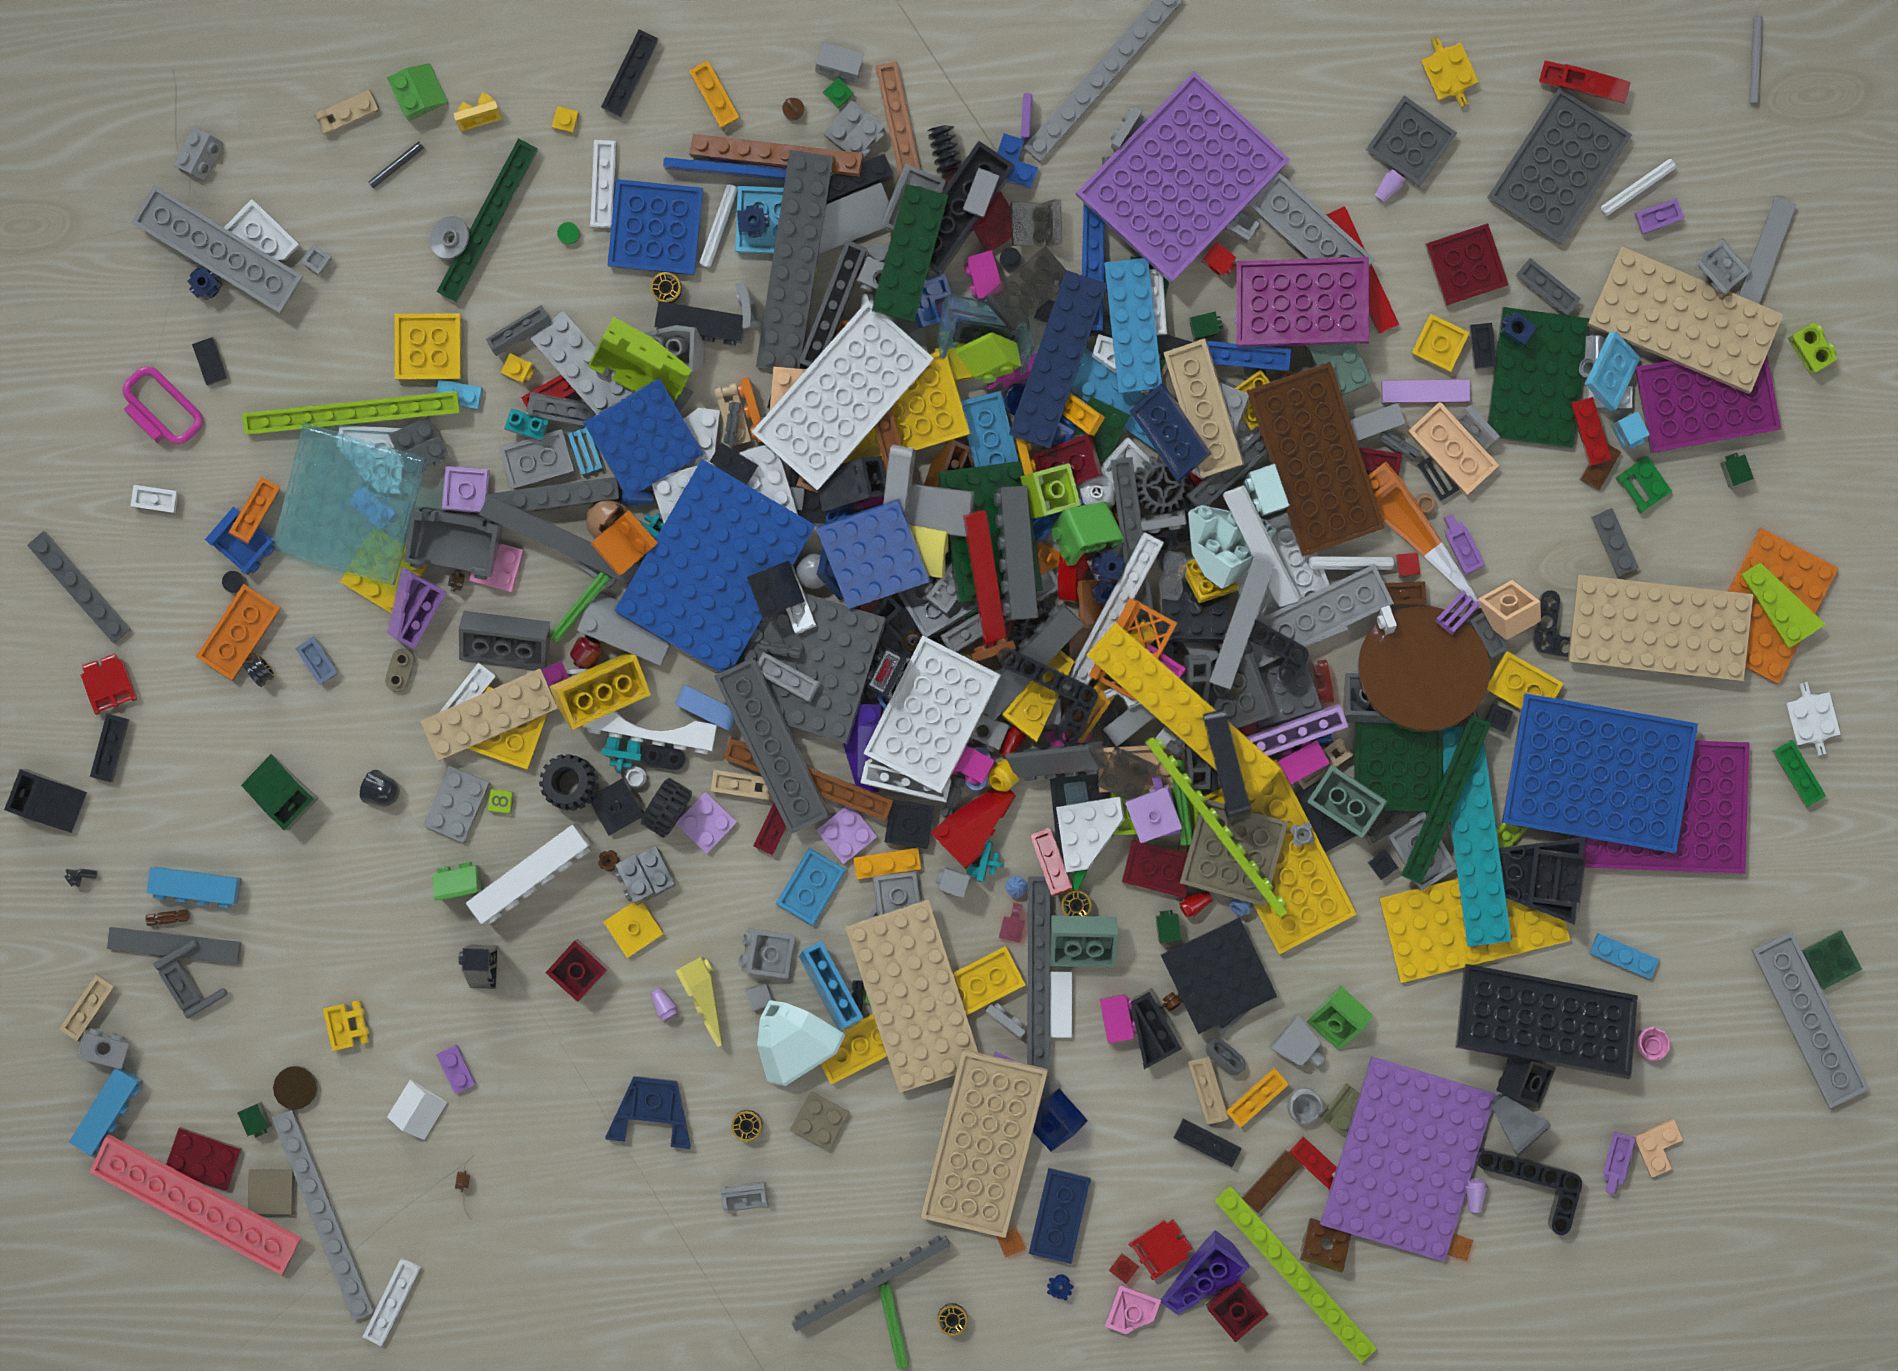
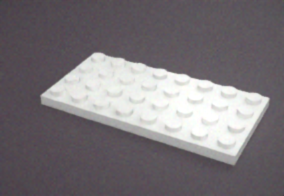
M867 301L752 431L757 438L817 491L934 360L930 354L887 316L872 312L873 304L870 301Z

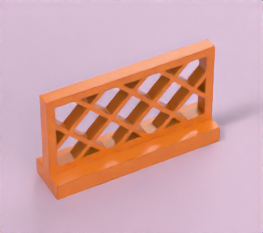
M1129 598L1117 620V623L1127 632L1137 629L1141 640L1139 643L1145 648V642L1156 639L1159 648L1153 655L1158 659L1178 624L1134 598ZM1141 609L1149 613L1151 622L1139 625L1137 616ZM1153 615L1158 617L1159 619L1154 620ZM1165 621L1171 626L1167 633L1158 635L1155 623ZM1152 624L1155 637L1144 640L1141 627ZM1096 663L1093 665L1088 676L1137 701L1123 687L1116 685V681L1111 682L1105 679L1107 673Z

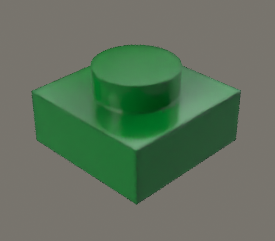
M839 77L823 91V94L837 109L854 95Z

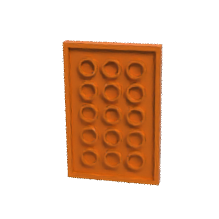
M1759 528L1727 591L1752 594L1741 574L1756 564L1761 563L1813 613H1816L1839 568L1771 532ZM1753 596L1745 668L1779 684L1800 642L1791 648H1787Z

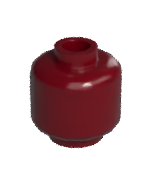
M589 635L578 638L570 651V657L574 660L573 664L581 669L594 667L602 653L600 642Z

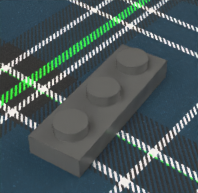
M1531 258L1527 260L1515 275L1563 315L1568 316L1581 299Z
M540 305L486 340L495 356L506 352L520 341H524L536 331L541 330L550 324L551 320L543 306Z
M531 392L526 414L585 426L583 422L593 417L594 411L586 402Z
M1613 508L1592 516V521L1617 577L1639 568Z

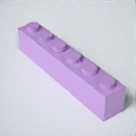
M1336 704L1247 736V738L1268 756L1344 729L1348 725L1340 704Z

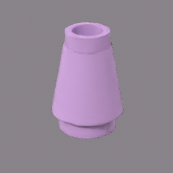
M1391 169L1389 173L1386 172L1374 195L1385 203L1387 199L1404 186L1403 182L1405 179Z
M658 988L650 993L658 1018H661L663 1022L678 1014L677 1006L662 988Z
M1470 1179L1468 1180V1185L1465 1186L1469 1211L1475 1213L1482 1212L1487 1191L1485 1180Z

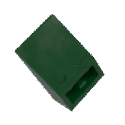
M270 754L241 785L263 811L284 831L290 830L319 799L273 754Z

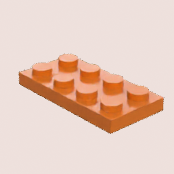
M243 584L195 657L234 681L243 667L242 664L248 660L281 610V607L251 587Z

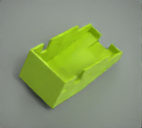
M613 317L588 364L589 368L602 375L607 367L614 370L615 373L612 380L634 392L660 378L674 403L678 395L681 394L692 371L691 368L654 338Z

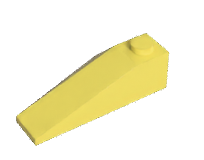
M701 956L678 968L676 973L688 996L694 997L695 1008L701 1016H704L705 1026L717 1047L723 1044L713 978L710 972L713 968L709 960H704Z

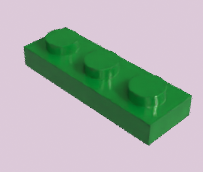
M1789 740L1772 751L1805 807H1809L1826 797V794L1793 740Z

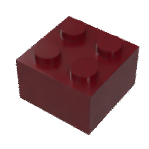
M576 939L545 973L574 1000L579 1002L607 972L609 967L581 941Z
M1240 1278L1236 1283L1225 1287L1205 1304L1207 1310L1235 1343L1269 1315L1265 1307Z

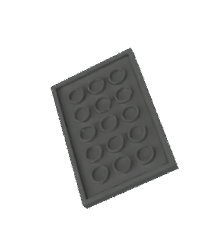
M1559 87L1487 198L1561 245L1632 134Z

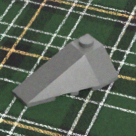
M674 325L644 332L659 342L691 368L692 371L703 368L704 344L697 328Z
M599 593L585 610L577 631L662 666L670 645L661 637L614 611L619 600Z

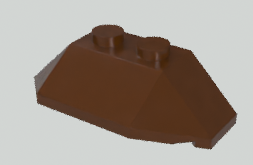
M951 439L933 458L923 486L940 488L938 472L975 467L971 455V447Z

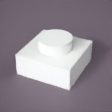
M1390 606L1381 608L1377 616L1378 626L1384 630L1385 635L1394 633L1397 626Z

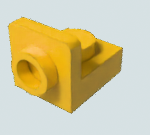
M510 353L500 373L525 385L526 381H531L535 370L531 362H527Z

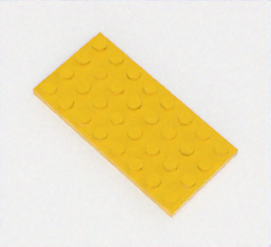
M1274 759L1273 761L1280 766L1278 760ZM1281 768L1252 801L1249 800L1251 812L1288 822L1271 885L1274 887L1271 892L1275 897L1280 895L1287 906L1284 908L1287 913L1280 918L1267 900L1265 907L1252 903L1279 955L1357 915L1313 828H1311L1314 841L1311 844L1302 843L1300 846L1293 844L1294 837L1290 831L1291 826H1300L1305 822H1310ZM1221 787L1219 791H1213L1204 796L1205 799L1224 804Z
M1458 878L1432 884L1422 891L1416 888L1379 898L1400 983L1463 968L1465 964L1475 965L1571 941L1566 921L1506 898L1512 941L1467 947Z

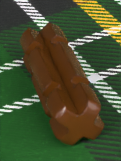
M184 909L178 912H160L157 915L156 913L147 914L145 917L147 926H154L157 923L162 925L178 921L186 922L189 920V911Z

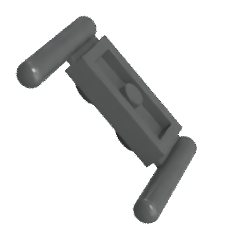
M191 940L153 963L187 1019L228 994L227 990L222 988L202 1000L188 974L177 960L197 948L198 944L195 940Z

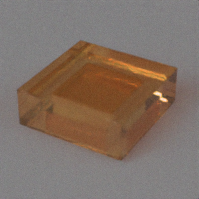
M1017 1228L1008 1231L1006 1238L997 1236L1005 1257L1025 1249Z
M1453 1233L1447 1255L1467 1261L1473 1239Z

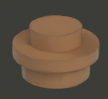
M1422 493L1415 498L1425 515L1434 511L1436 502L1432 495Z

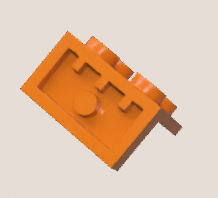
M630 510L591 542V545L618 576H621L658 544Z

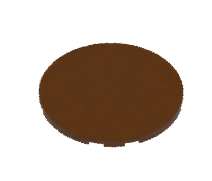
M1422 605L1405 607L1392 612L1397 625L1394 633L1385 635L1384 630L1380 629L1378 623H1376L1364 639L1359 653V682L1363 693L1372 704L1371 706L1383 718L1407 730L1436 732L1449 729L1464 721L1477 709L1489 684L1490 663L1488 653L1480 636L1466 621L1451 635L1435 622L1444 611L1442 608ZM1450 612L1442 621L1446 622L1453 613ZM1457 616L1449 626L1452 628L1461 618Z

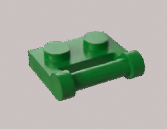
M1648 456L1615 477L1618 483H1622L1638 506L1636 509L1639 513L1644 512L1672 492ZM1630 475L1634 476L1649 498L1646 502L1628 477Z

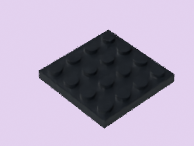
M1240 917L1160 954L1198 1034L1278 997Z

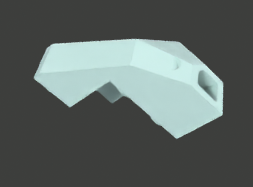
M1204 505L1190 510L1188 516L1192 554L1204 576L1223 589L1233 584L1250 568L1254 556L1231 511ZM1261 519L1271 538L1276 529L1269 522Z
M769 1000L760 1018L757 1041L767 1081L771 1084L782 1086L793 1082L834 1056L845 1034L810 1012L784 1002Z

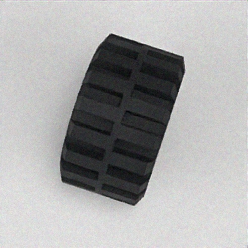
M561 754L557 755V759H550L549 765H544L543 768L546 770L545 773H540L543 781H539V786L543 787L541 793L546 796L545 800L552 803L553 806L567 811H576L577 808H585L584 804H590L592 796L596 797L597 792L594 791L595 788H599V783L596 782V779L599 778L598 774L594 773L595 768L587 760L572 754H566V756ZM574 770L579 777L578 787L573 793L564 795L560 790V779L567 771Z
M669 777L661 784L641 818V825L663 838L672 831L692 797V791Z

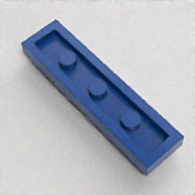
M1207 341L1215 365L1289 372L1291 349L1237 347L1233 343Z

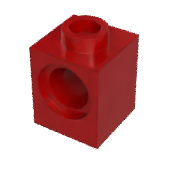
M1215 242L1201 262L1220 277H1223L1225 273L1230 275L1236 267L1234 261L1237 257Z

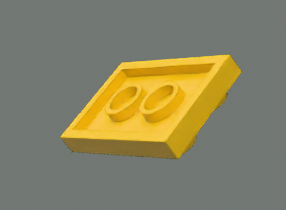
M1505 651L1489 679L1487 691L1521 710L1524 693L1556 698L1564 683L1510 652Z

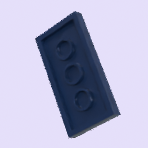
M1159 384L1130 410V413L1177 481L1185 478L1212 454L1164 384Z
M1048 1167L1028 1254L1071 1264L1091 1177Z

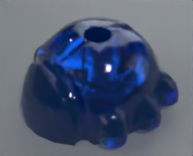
M1103 581L1092 589L1094 592L1093 598H1096L1097 604H1106L1116 583Z
M1059 1274L1055 1278H1049L1050 1283L1047 1284V1288H1049L1047 1294L1063 1300H1067V1296L1072 1295L1070 1290L1074 1286L1071 1285L1068 1276Z

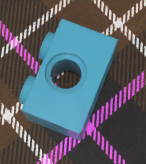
M1638 411L1610 425L1621 448L1626 446L1629 449L1646 442L1644 437L1650 435Z

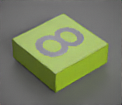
M491 789L488 811L510 814L513 792Z

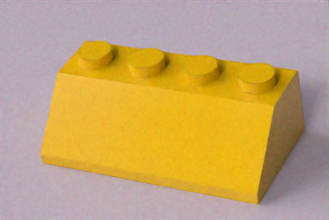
M629 652L550 686L556 705L571 730L651 695L636 655Z

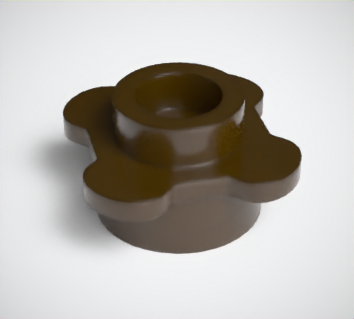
M455 570L454 574L451 573L448 586H451L450 591L455 592V590L461 591L465 574L459 573V570Z

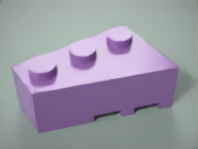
M402 567L387 633L414 649L445 596L446 591Z

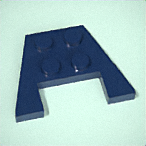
M633 1076L605 1136V1140L625 1142L628 1119L673 1124L670 1147L690 1149L691 1143L678 1081Z

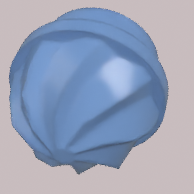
M1020 876L1010 877L1005 885L1006 892L1011 897L1019 898L1026 893L1027 883Z
M1233 898L1230 904L1231 910L1239 917L1248 915L1253 906L1250 902Z

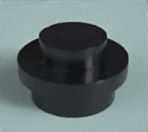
M1006 248L1000 254V263L1006 269H1015L1021 263V254L1015 248Z

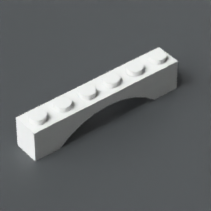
M614 711L583 725V727L588 728L587 732L600 734L601 730L608 731L611 737L622 738V734L631 736L630 740L643 742L644 738L651 739L654 745L665 746V742L674 744L673 748L686 750L688 746L694 747L697 753L708 754V750H714L718 725L694 721L687 726L675 730L653 731L628 722L617 711Z

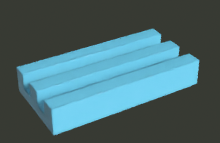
M587 428L568 433L581 474L585 475L602 469L603 466L594 440ZM584 433L587 435L597 466L593 467L582 436ZM578 436L589 467L588 469H585L574 438Z

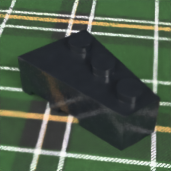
M471 944L464 947L462 952H459L458 963L462 965V972L470 988L496 989L498 945Z
M1152 988L1131 1000L1145 1070L1181 1050L1184 1043Z

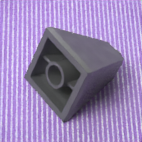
M1499 1094L1491 1101L1493 1104L1492 1109L1517 1156L1551 1127L1548 1121L1506 1095L1502 1096Z

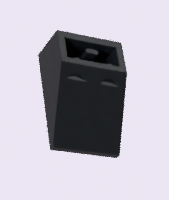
M882 456L859 458L841 464L818 490L822 513L868 509L883 505L887 477Z
M20 769L4 810L72 833L87 792L29 769Z

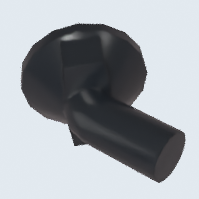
M66 869L67 874L64 877L71 887L74 885L80 887L82 877L96 879L97 870Z

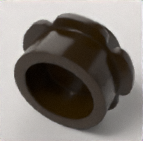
M910 630L903 636L902 643L907 650L915 651L923 635L915 630Z

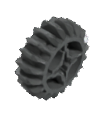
M1160 455L1157 456V460L1154 456L1149 457V462L1143 460L1142 465L1144 468L1137 467L1136 470L1140 474L1135 475V479L1138 480L1136 486L1138 496L1140 495L1138 498L1139 504L1143 503L1142 508L1146 510L1150 507L1151 513L1158 511L1159 514H1164L1165 510L1170 513L1172 512V506L1178 509L1180 506L1177 501L1185 502L1182 494L1189 493L1188 490H1184V487L1190 486V482H1184L1185 478L1181 481L1176 479L1175 481L1169 480L1165 467L1169 468ZM1157 468V471H1155L1153 479L1150 481H1146L1151 471ZM1158 482L1169 483V485H1164L1163 487L1153 486L1152 484H1158ZM1146 488H1151L1154 491L1157 502L1150 498ZM1171 488H1175L1172 496L1165 501L1168 491Z

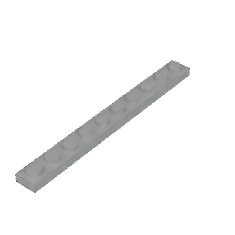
M1153 0L1028 141L1024 149L1037 161L1041 162L1183 0Z
M289 1110L272 1117L271 1119L353 1321L374 1313L375 1310L294 1110Z

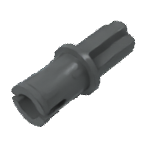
M1389 430L1382 432L1379 436V439L1393 448L1395 453H1401L1413 463L1421 453L1420 450L1407 443L1405 438L1401 439Z

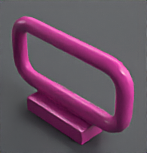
M149 366L141 367L123 384V396L129 403L124 408L126 414L157 444L163 437L172 444H184L202 427L203 418L200 411L155 368ZM143 376H152L193 416V425L181 436H175L132 394L131 388Z

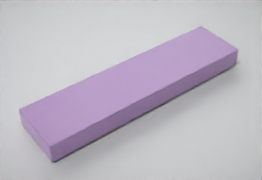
M1470 380L1381 381L1382 403L1470 402Z

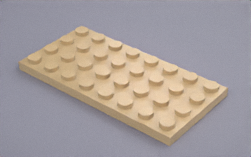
M1621 246L1587 326L1606 334L1616 331L1629 344L1750 394L1784 314L1732 292L1726 294L1722 291L1718 292L1712 284Z
M1577 575L1568 662L1744 681L1753 594Z
M929 899L845 926L899 1093L956 1075L962 1049L979 1052Z
M962 1049L920 1218L1006 1238L1048 1072L1047 1069Z

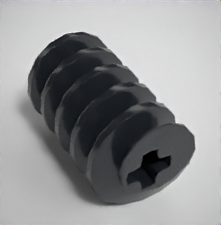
M942 125L927 130L932 132L928 135L929 140H934L930 147L936 149L932 152L933 157H939L934 161L935 165L940 166L936 169L937 173L955 171L959 169L957 165L962 163V160L955 159L960 154V151H953V148L958 146V143L951 142L956 137V134H949V131L954 129V126Z

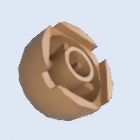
M614 500L596 503L587 511V530L596 539L624 515L628 509Z

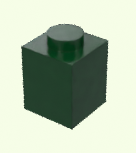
M1216 311L1189 318L1193 341L1217 336L1221 333L1220 329H1223L1221 316H1217Z
M1738 453L1725 457L1726 461L1720 463L1728 487L1754 479L1745 454L1738 456Z
M1173 910L1159 911L1160 915L1155 916L1158 942L1181 940L1178 914L1173 913Z
M262 1102L237 1112L247 1137L253 1134L255 1138L268 1133L266 1128L272 1126Z

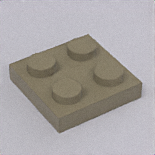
M810 1091L790 1131L829 1150L849 1111Z

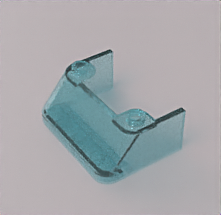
M953 294L947 295L942 306L937 336L940 358L945 359L948 349L958 346V343L952 340L957 319L1017 327L1021 331L1017 342L1021 367L1018 369L1019 374L1024 375L1035 347L1027 313L1016 307Z

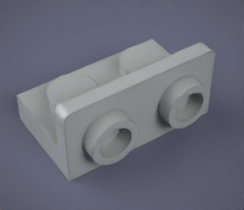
M951 563L945 565L946 574L943 578L937 577L934 582L930 581L923 589L925 594L922 598L925 601L931 602L944 614L950 610L957 600Z

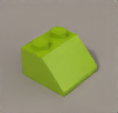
M992 332L956 349L957 354L972 376L984 383L994 382L996 378L1011 374L1015 369L1021 367L1017 343Z
M1070 463L1020 476L1022 485L1027 486L1031 519L1081 506Z

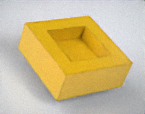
M557 106L552 128L574 134L579 112Z

